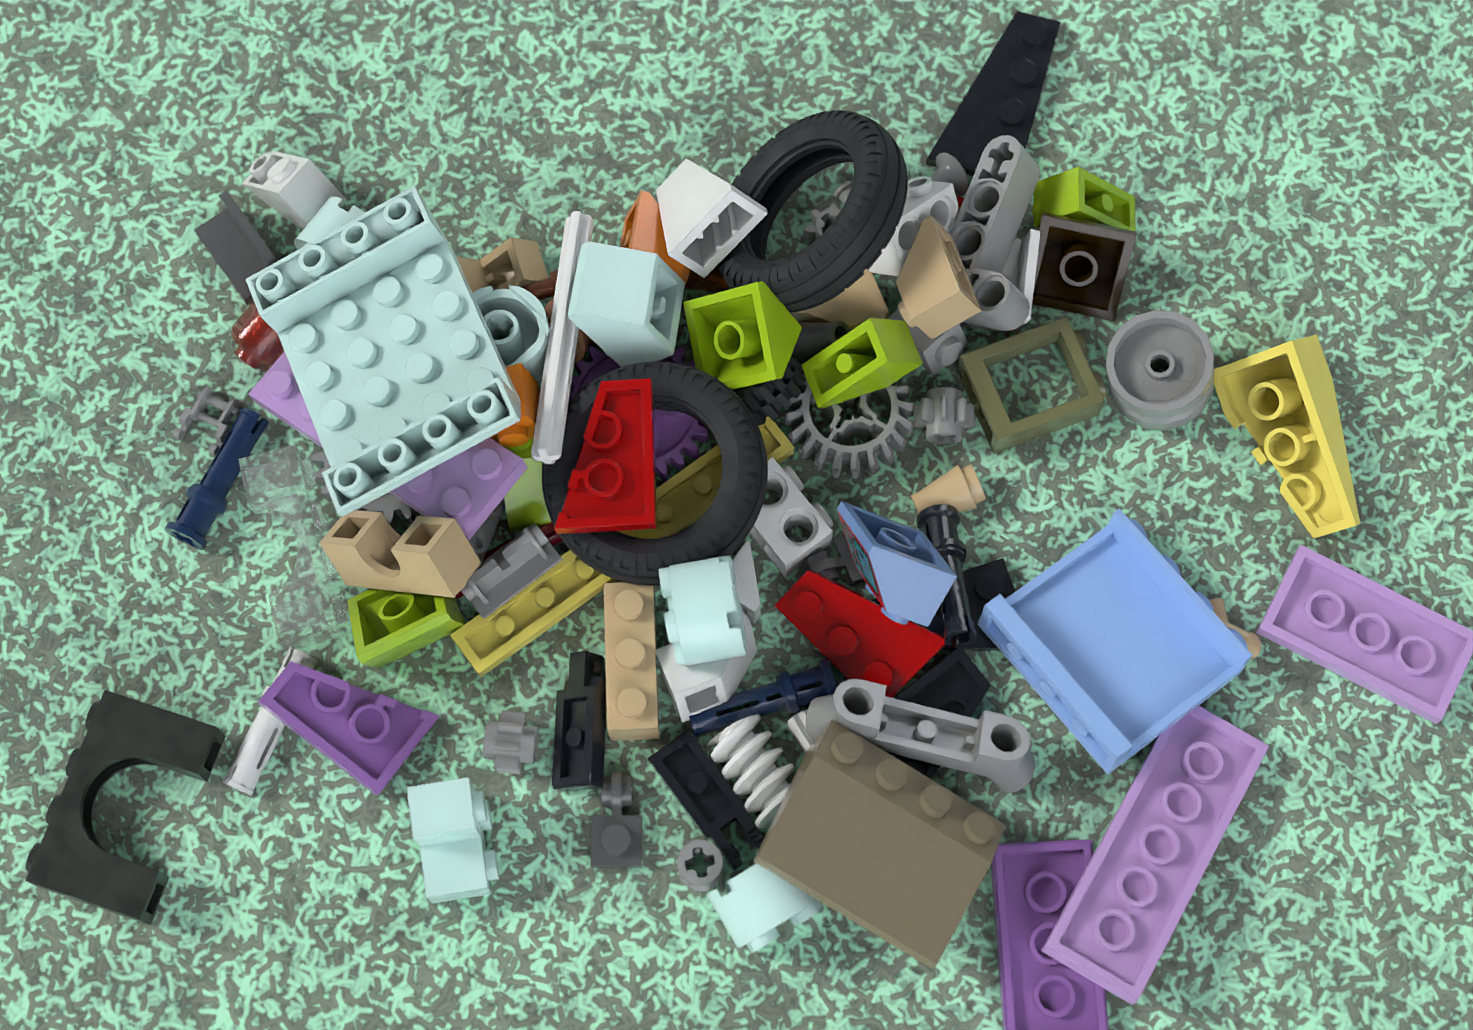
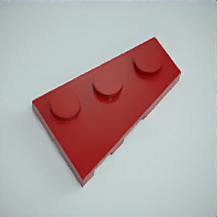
M649 378L601 381L583 436L582 450L576 468L573 469L568 483L567 497L554 527L557 534L657 529L652 380Z
M812 569L808 570L774 605L848 680L861 679L886 685L885 696L890 698L945 645L944 635L910 620L906 625L897 623L882 613L881 605Z

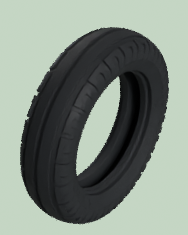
M846 110L824 111L796 121L795 124H790L775 134V138H770L756 151L757 155H752L745 166L742 167L740 176L737 175L733 180L732 186L764 206L768 214L717 265L721 276L730 289L764 281L790 313L805 311L828 302L844 292L845 288L848 289L865 274L863 272L865 269L869 270L882 254L881 250L885 249L889 244L900 222L906 203L908 190L906 163L899 146L885 128L871 118ZM853 162L854 177L850 193L840 213L828 229L802 251L782 260L767 261L766 245L770 229L789 197L805 181L818 172L836 164Z
M659 361L642 362L620 367L600 376L578 392L568 403L561 457L554 464L542 462L543 496L549 517L555 527L559 512H562L567 497L568 483L572 471L576 468L582 450L583 436L601 381L651 378L653 383L654 409H670L685 413L700 421L711 431L717 439L721 451L722 478L713 503L693 525L674 535L654 539L632 537L619 531L559 534L567 547L594 570L622 582L649 586L660 585L659 569L731 555L748 536L760 514L768 479L767 454L762 434L752 413L739 396L723 382L702 370L683 364Z

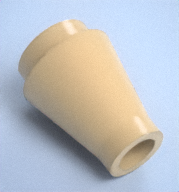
M971 464L963 468L956 465L921 491L911 495L918 514L923 509L938 504L951 505L958 512L977 509V503L986 500L982 486Z

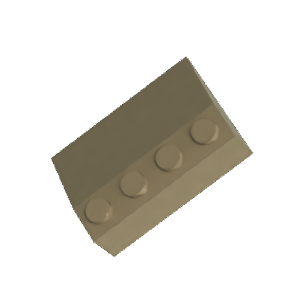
M831 720L808 748L758 850L754 862L933 969L938 964L992 863L1006 825L846 727Z

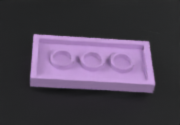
M1300 545L1295 551L1256 631L1257 634L1434 724L1439 723L1443 719L1473 654V630L1303 545Z

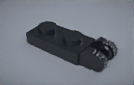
M689 729L648 758L650 765L707 841L711 839L712 843L719 849L723 858L734 871L743 865L741 855L734 845L728 842L721 832L736 821L744 832V836L749 844L759 850L764 836L747 814L744 802L734 792L732 786Z

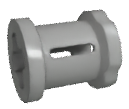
M694 840L687 843L680 850L677 858V868L682 883L690 886L696 892L708 891L716 886L718 880L723 875V858L719 849L713 843L706 840ZM703 854L706 862L714 861L715 864L707 867V876L698 878L695 870H686V867L693 865V856Z

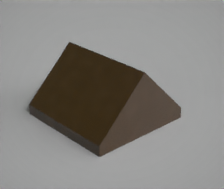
M1043 212L1038 227L1040 239L1032 304L1115 321L1137 231Z

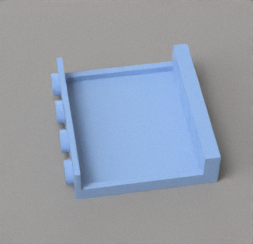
M1120 509L1113 512L1105 528L1012 595L1004 599L999 594L985 604L978 622L979 627L1107 774H1110L1237 677L1252 657L1243 637L1236 630L1228 628L1214 613L1213 606L1207 597L1198 591H1194L1181 577L1175 562L1170 557L1161 555L1148 541L1143 527L1137 521L1128 519Z

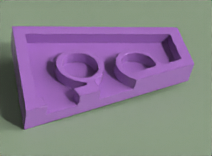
M292 661L288 663L257 702L375 796L379 795L439 718L437 714L413 708L397 702L398 700L372 693L353 686L347 681Z

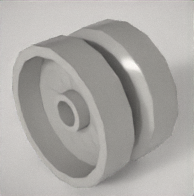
M1153 310L1131 318L1117 330L1108 345L1106 372L1113 402L1128 420L1145 429L1167 431L1187 425L1203 412L1213 392L1214 353L1208 335L1194 320L1174 311ZM1158 369H1166V371L1162 373L1155 372V370Z

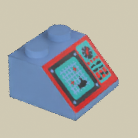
M841 501L837 512L854 566L867 583L865 588L872 595L876 596L882 605V613L900 624L906 625L910 620L928 627L957 577L922 531Z

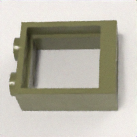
M1067 317L960 355L957 372L971 404L974 405V411L993 454L1099 415L1105 402L1104 398L1107 397L1106 387L1101 375L1097 371H1091L1085 358L1088 355V350L1084 337L1078 329L1073 331ZM1057 342L1081 397L1011 423L987 367Z

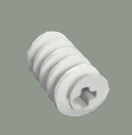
M759 714L731 724L711 739L707 746L717 745L711 754L714 763L728 761L722 770V774L726 779L731 780L740 777L733 787L734 792L738 796L751 794L744 804L746 811L753 813L763 810L755 821L757 828L763 830L771 826L791 785V783L788 784L786 782V778L792 772L794 766L791 763L776 767L774 763L783 750L781 747L767 751L764 749L763 746L772 734L770 731L754 734L752 730L761 719Z

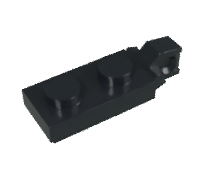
M588 651L570 653L569 680L565 682L564 689L558 690L556 695L552 786L555 790L569 792L603 788L607 703L604 656Z

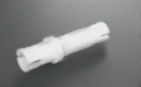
M289 647L273 682L291 661L314 669L318 660L298 649ZM265 686L261 695H263L270 686ZM260 706V710L254 722H252L232 766L222 783L252 796L259 781L258 779L267 765L285 727V724L262 706Z

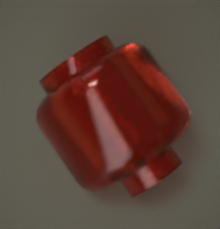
M253 300L234 323L230 333L232 339L239 345L234 351L235 355L257 370L261 364L271 367L282 355L284 349L278 333L260 317Z

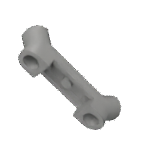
M850 679L842 682L836 688L834 694L814 698L806 714V731L813 741L816 740L828 723L834 720L885 752L985 776L1001 792L1005 793L1017 792L1027 786L1035 770V758L1029 750L1031 744L1030 735L1026 727L1018 720L984 710L980 719H975L886 697V685L866 680Z

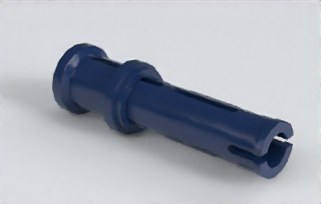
M241 408L236 421L200 483H195L188 487L185 492L188 499L174 522L167 523L165 531L168 534L198 550H204L207 545L205 537L217 516L224 515L227 510L228 501L225 497L264 429L269 425L265 418H261L258 421L261 416L260 414L247 408Z
M828 659L820 660L819 666L790 674L787 670L779 672L780 675L775 676V682L734 693L727 702L695 715H690L689 719L695 737L726 728L738 720L756 714L762 717L785 710L786 714L791 713L795 715L800 712L801 707L810 705L814 698L834 694L837 686ZM815 682L821 683L820 686L802 692L798 690L799 687ZM779 693L782 695V698L766 701V697ZM752 701H758V705L722 716H716V712Z

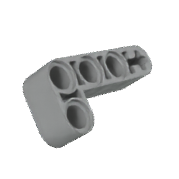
M1009 135L999 136L987 144L950 233L981 308L979 313L966 319L963 323L1000 331H1011L1018 328L1024 323L1029 314L1030 306L1028 299L1001 272L1040 175V167L1036 160L1016 138Z

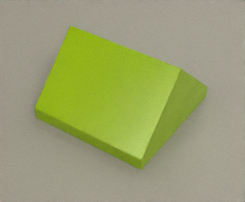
M764 281L683 302L696 369L714 376L731 390L782 379L802 327Z
M370 588L347 600L356 657L361 664L375 668L383 667L452 634L466 624L455 598Z

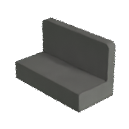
M226 190L218 195L225 210L194 229V231L246 305L254 300L246 279L277 262V259Z

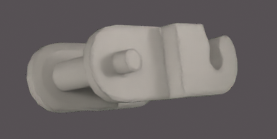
M206 386L202 392L199 391L196 398L198 399L192 410L185 407L179 418L181 428H175L173 437L182 440L192 421L200 419L218 428L215 434L217 443H212L209 447V453L215 456L230 431L227 425L233 414L238 415L240 409L237 408L239 400L232 398L229 402L213 396L212 388ZM207 404L223 411L219 420L203 413Z

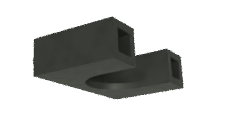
M104 690L100 702L95 701L88 711L85 721V728L88 731L81 747L75 748L68 759L65 771L68 779L61 795H56L52 799L46 813L48 827L41 843L38 842L32 847L26 861L28 875L25 881L56 894L151 925L169 877L159 870L109 854L103 849L95 836L92 825V811L96 797L111 777L126 768L136 765H155L208 782L226 735L216 726Z

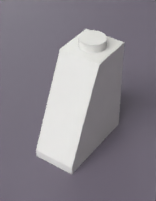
M685 159L656 189L668 255L703 278L768 214L764 206L688 159Z

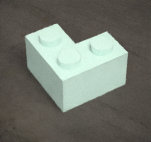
M469 777L407 787L413 839L420 846L426 898L433 904L492 894L490 881L499 880V868L495 849L486 850L484 831L492 830L493 825L488 799L485 800L483 790L476 791Z

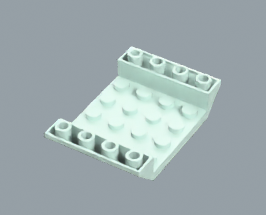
M415 186L246 279L260 317L278 333L331 467L322 472L337 514L341 517L521 420V400L457 257Z

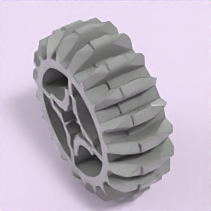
M806 378L805 385L798 387L802 391L798 398H790L789 402L792 405L788 409L791 411L785 414V425L794 428L789 433V441L792 444H802L799 449L801 459H807L814 453L817 454L813 465L816 471L823 469L828 461L833 463L831 475L834 478L840 476L842 466H850V476L855 480L859 478L860 465L865 464L867 471L874 475L878 472L879 468L877 457L881 462L890 466L895 459L893 450L904 451L907 440L903 436L912 433L913 423L907 418L913 416L914 405L905 401L909 397L910 390L908 386H896L899 381L897 380L888 387L874 391L887 409L889 417L887 425L877 420L878 414L868 407L867 404L871 393L821 408V414L831 421L829 434L825 438L816 429L810 417L809 409L811 404L813 403L816 406L817 404ZM859 401L857 419L852 415V420L845 419L840 427L842 409L847 412V408L853 409ZM852 436H860L867 440H870L871 437L874 438L861 445H842L846 439Z

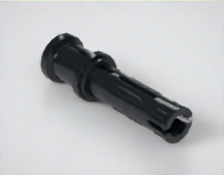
M932 505L923 509L917 515V528L926 535L957 576L941 603L939 612L942 619L945 644L949 647L953 644V648H962L974 643L977 635L972 621L970 602L962 569L967 551L965 544L959 540L957 526L960 523V515L958 510L951 505Z

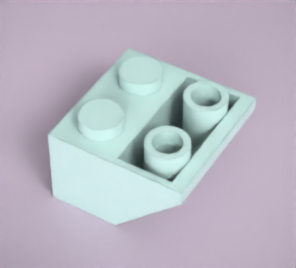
M588 241L581 244L567 317L621 367L642 362H656L674 355L685 282L656 253Z

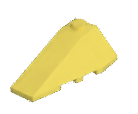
M1317 334L1286 342L1214 369L1213 384L1226 419L1234 429L1244 424L1259 445L1251 453L1260 465L1270 460L1284 479L1280 487L1281 495L1313 539L1359 525L1360 519L1334 383Z

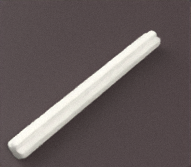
M580 211L572 212L571 216L565 221L531 452L535 461H541L545 464H554L561 457L579 332V328L574 325L567 315L581 244L591 241L594 225L592 217L582 214Z

